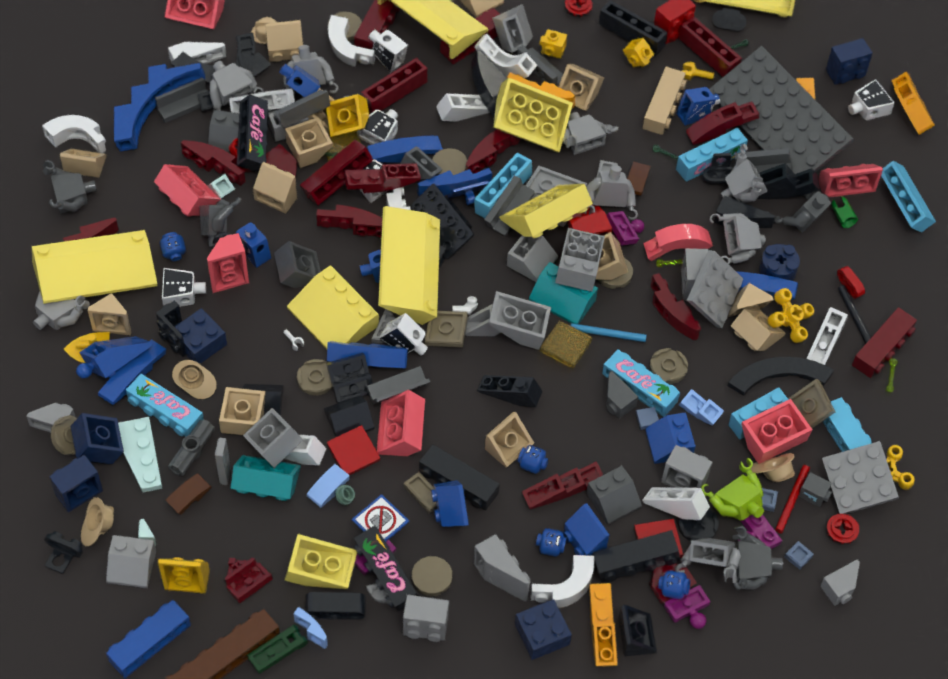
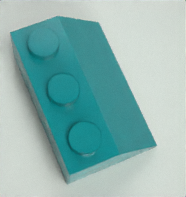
M549 262L539 275L530 294L529 301L551 307V313L569 323L579 324L595 303L598 287L594 286L593 291H587L555 283L559 266Z
M242 455L233 466L231 489H235L238 493H256L260 497H267L269 495L275 496L278 500L290 499L295 491L301 465L280 462L274 468L266 459Z

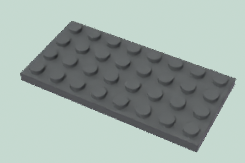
M760 46L709 89L712 94L719 95V105L721 107L735 102L739 106L752 101L759 112V119L739 126L762 150L789 148L791 170L795 174L810 168L817 172L854 141L763 46Z

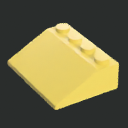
M507 78L501 83L497 96L493 128L559 153L573 103L514 79Z
M585 184L557 185L501 215L500 220L524 237H532L534 239L543 235L542 232L546 229L552 230L558 226L557 223L571 220L573 218L572 215L587 211V207L593 203Z
M331 265L318 273L287 305V309L326 349L330 341L356 343L375 330L379 324V314Z

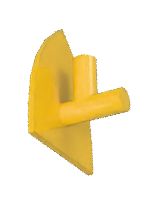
M110 332L83 335L69 343L64 348V351L78 362L85 363L79 352L94 342L109 340Z

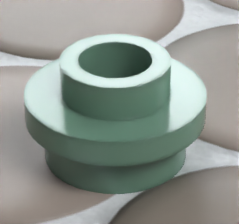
M341 485L336 489V498L339 503L348 505L353 501L355 492L351 486Z

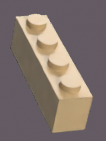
M665 67L644 117L643 129L663 135L665 128L669 129L671 124L670 116H674L677 108L675 104L680 102L682 96L680 92L685 90L687 80H684L686 72Z

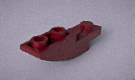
M752 101L739 106L735 102L703 117L689 127L686 133L692 145L726 134V129L759 119V112Z
M496 129L486 136L472 151L466 163V170L470 169L472 174H475L487 166H492L497 161L498 153H502L508 147L518 144L521 138Z
M188 140L181 142L184 157L194 161L198 167L204 168L208 172L214 168L218 173L225 174L231 182H235L239 186L246 182L244 170L237 166L236 157L232 154L202 142Z
M417 163L382 164L381 169L345 170L344 172L347 189H363V193L392 190L415 183L421 179Z
M336 205V210L317 209V226L326 228L339 227L343 229L353 228V235L382 237V218L376 214L345 205Z
M660 273L653 275L651 287L654 291L652 303L657 311L677 331L694 341L697 340L701 327L699 322L693 318L691 308L686 306L683 300L677 302L675 295L671 294L668 289L667 281L662 279Z

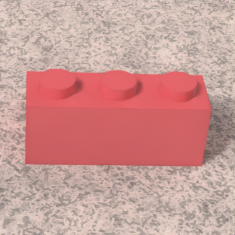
M168 0L165 18L215 29L223 12L225 0Z
M164 164L154 180L159 190L170 197V201L178 205L182 209L181 212L186 216H200L199 206L216 205L221 200L188 166Z
M876 164L844 166L834 169L827 168L820 172L819 186L821 192L828 197L876 192L883 168Z
M239 233L220 238L207 257L213 293L249 283L246 254Z
M406 390L381 402L377 443L379 455L410 456L421 451L425 399L410 390Z
M791 399L741 423L748 450L758 464L806 442L812 432V428Z

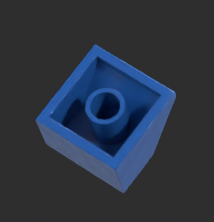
M686 412L666 415L645 428L654 464L667 462L675 445L685 447L694 453L695 443Z
M457 480L433 484L434 490H431L432 501L436 502L437 510H434L435 521L439 522L442 527L469 525L463 485Z
M587 503L564 525V537H567L566 541L572 544L576 555L594 556L593 552L607 548L609 533Z

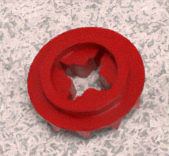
M566 0L565 9L568 10V13H573L574 16L579 14L582 17L583 14L588 15L589 11L592 10V1Z
M836 514L827 523L828 536H831L833 541L840 542L841 545L844 543L850 544L859 534L857 521L847 514ZM842 523L844 529L847 530L845 531L844 535H842L841 530H839Z

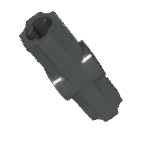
M205 419L199 420L190 435L183 439L181 448L168 465V468L174 474L184 476L193 461L201 456L202 448L215 431V427Z

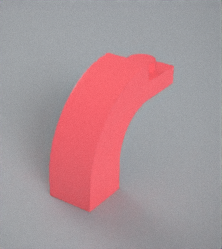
M677 224L665 227L655 232L656 237L644 243L647 258L651 261L675 249H709L713 246L709 231L695 224Z

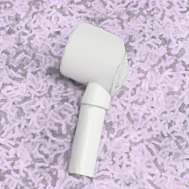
M287 329L284 330L283 333L292 342V349L294 351H298L296 343L301 344L302 347L304 346L302 338H295Z

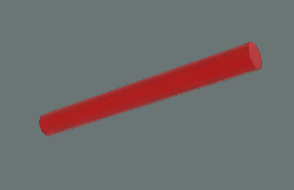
M803 465L775 528L777 533H783L810 470L808 465Z

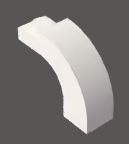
M331 15L328 34L335 55L344 63L354 67L357 61L362 64H374L376 59L374 50L354 46L346 39L349 30L348 18Z
M488 34L483 35L475 45L476 50H480L506 77L510 72L523 78L529 77L537 66L526 52L517 56L504 52Z
M280 89L251 94L267 100L269 110L280 109L295 102L293 89ZM248 95L229 98L231 112L239 113L240 101Z
M66 115L52 119L42 125L45 137L55 147L70 139H83L90 143L98 153L106 151V140L100 132L99 125L87 117Z
M573 555L571 576L560 584H532L531 600L544 603L554 599L558 608L577 602L587 592L591 583L594 556Z

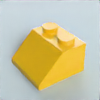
M355 94L330 101L331 106L327 107L326 110L331 138L365 128L369 118L366 98Z

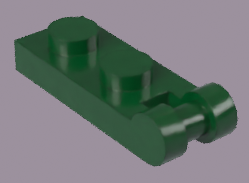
M297 625L289 627L247 655V659L258 674H261L297 649H301L308 644L306 637L299 633L300 629ZM293 638L295 641L290 643L288 639Z

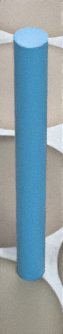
M571 323L570 331L646 342L645 334Z

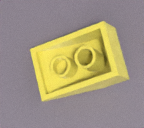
M298 534L285 581L303 586L348 589L357 550Z

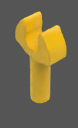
M687 62L683 65L684 70L682 72H686L685 79L691 80L693 76L713 80L714 73L696 69L695 63Z

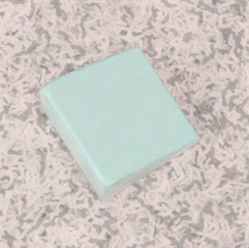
M225 174L208 185L220 198L235 190Z
M140 519L138 538L154 540L156 546L154 535L145 520Z

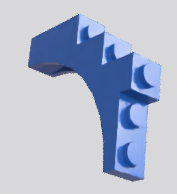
M200 63L170 69L167 68L166 64L148 67L149 84L131 87V104L114 107V142L120 152L137 149L141 128L148 115L156 107L155 97L200 78L205 80V72Z

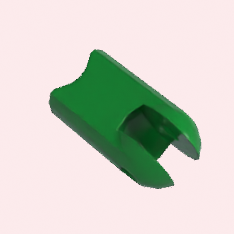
M840 196L844 206L838 208L833 199L831 206L842 227L849 228L855 225L858 218L848 200Z

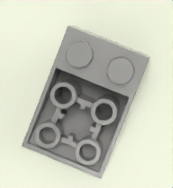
M568 228L555 283L593 291L605 236Z
M495 534L475 545L474 565L484 580L524 602L527 601L530 578L526 572L520 570L516 557L509 554L504 540H500Z

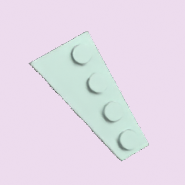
M149 417L119 422L123 453L142 493L162 489Z

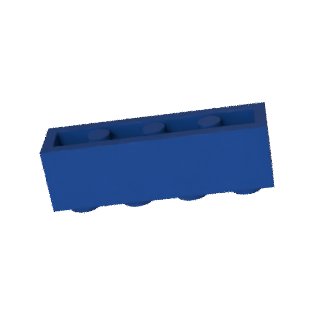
M174 600L163 604L156 614L152 617H147L141 626L136 630L129 631L122 641L113 644L106 653L109 662L125 679L190 627L189 616Z

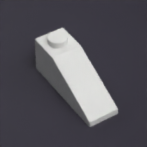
M183 42L168 47L171 62L183 51L193 59L205 64L226 57L224 43Z
M446 93L436 106L442 121H460L490 113L479 95Z
M832 307L829 308L806 359L826 364L848 319V314Z
M299 435L303 441L284 459L303 465L319 466L326 448L315 436Z
M652 487L643 498L645 504L686 520H701L710 507L701 488Z

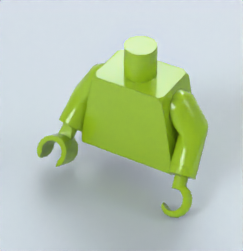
M749 458L746 460L749 467H745L742 461L739 465L740 470L746 473L747 476L741 475L715 494L711 491L709 493L704 491V487L708 486V484L701 486L704 495L710 497L708 500L722 516L744 520L750 515L759 518L764 512L762 507V486L756 473H753L751 470L753 462Z

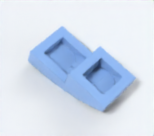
M692 389L679 403V406L688 413L710 425H713L724 412L712 400H704Z
M334 464L319 478L306 496L322 508L335 496L336 489L349 481L350 475Z
M298 607L294 612L295 623L307 629V638L310 641L326 649L328 646L327 637L323 629L314 618Z

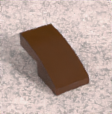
M633 162L627 179L631 181L635 194L642 195L651 166Z
M197 473L178 487L166 501L178 514L182 515L195 500L199 501L212 487Z

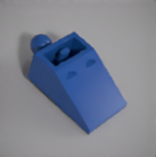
M136 336L94 342L79 352L85 363L77 366L76 373L83 379L90 377L92 372L104 378L111 377L116 374V370L153 345L151 342Z

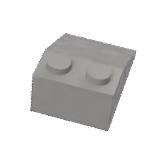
M496 291L488 324L520 345L539 350L545 338L551 307Z

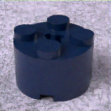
M784 244L767 246L761 259L759 274L793 281L800 264V258L792 245Z

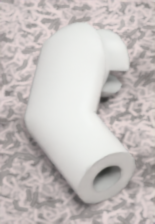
M474 296L468 297L467 303L464 306H453V311L467 312L470 315L478 306L477 298Z

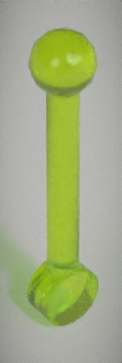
M658 259L656 261L657 267H662L666 264L683 263V259L670 261Z
M895 358L890 361L889 385L886 387L888 392L894 391L895 366L898 364V360Z

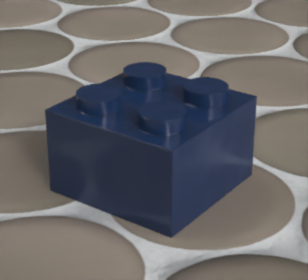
M863 38L833 46L826 71L834 85L866 76L873 53Z
M202 308L175 326L183 336L186 356L199 364L227 345L225 332Z
M81 413L71 425L76 458L85 455L90 462L113 464L124 452L117 418Z
M85 455L75 458L69 465L62 469H57L49 476L56 497L68 513L103 491L98 472Z
M554 599L516 614L515 626L532 660L570 645L572 634Z

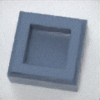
M655 407L636 410L635 414L640 430H644L659 420Z
M762 488V507L764 510L774 512L778 491Z
M798 541L784 557L800 570L814 554Z

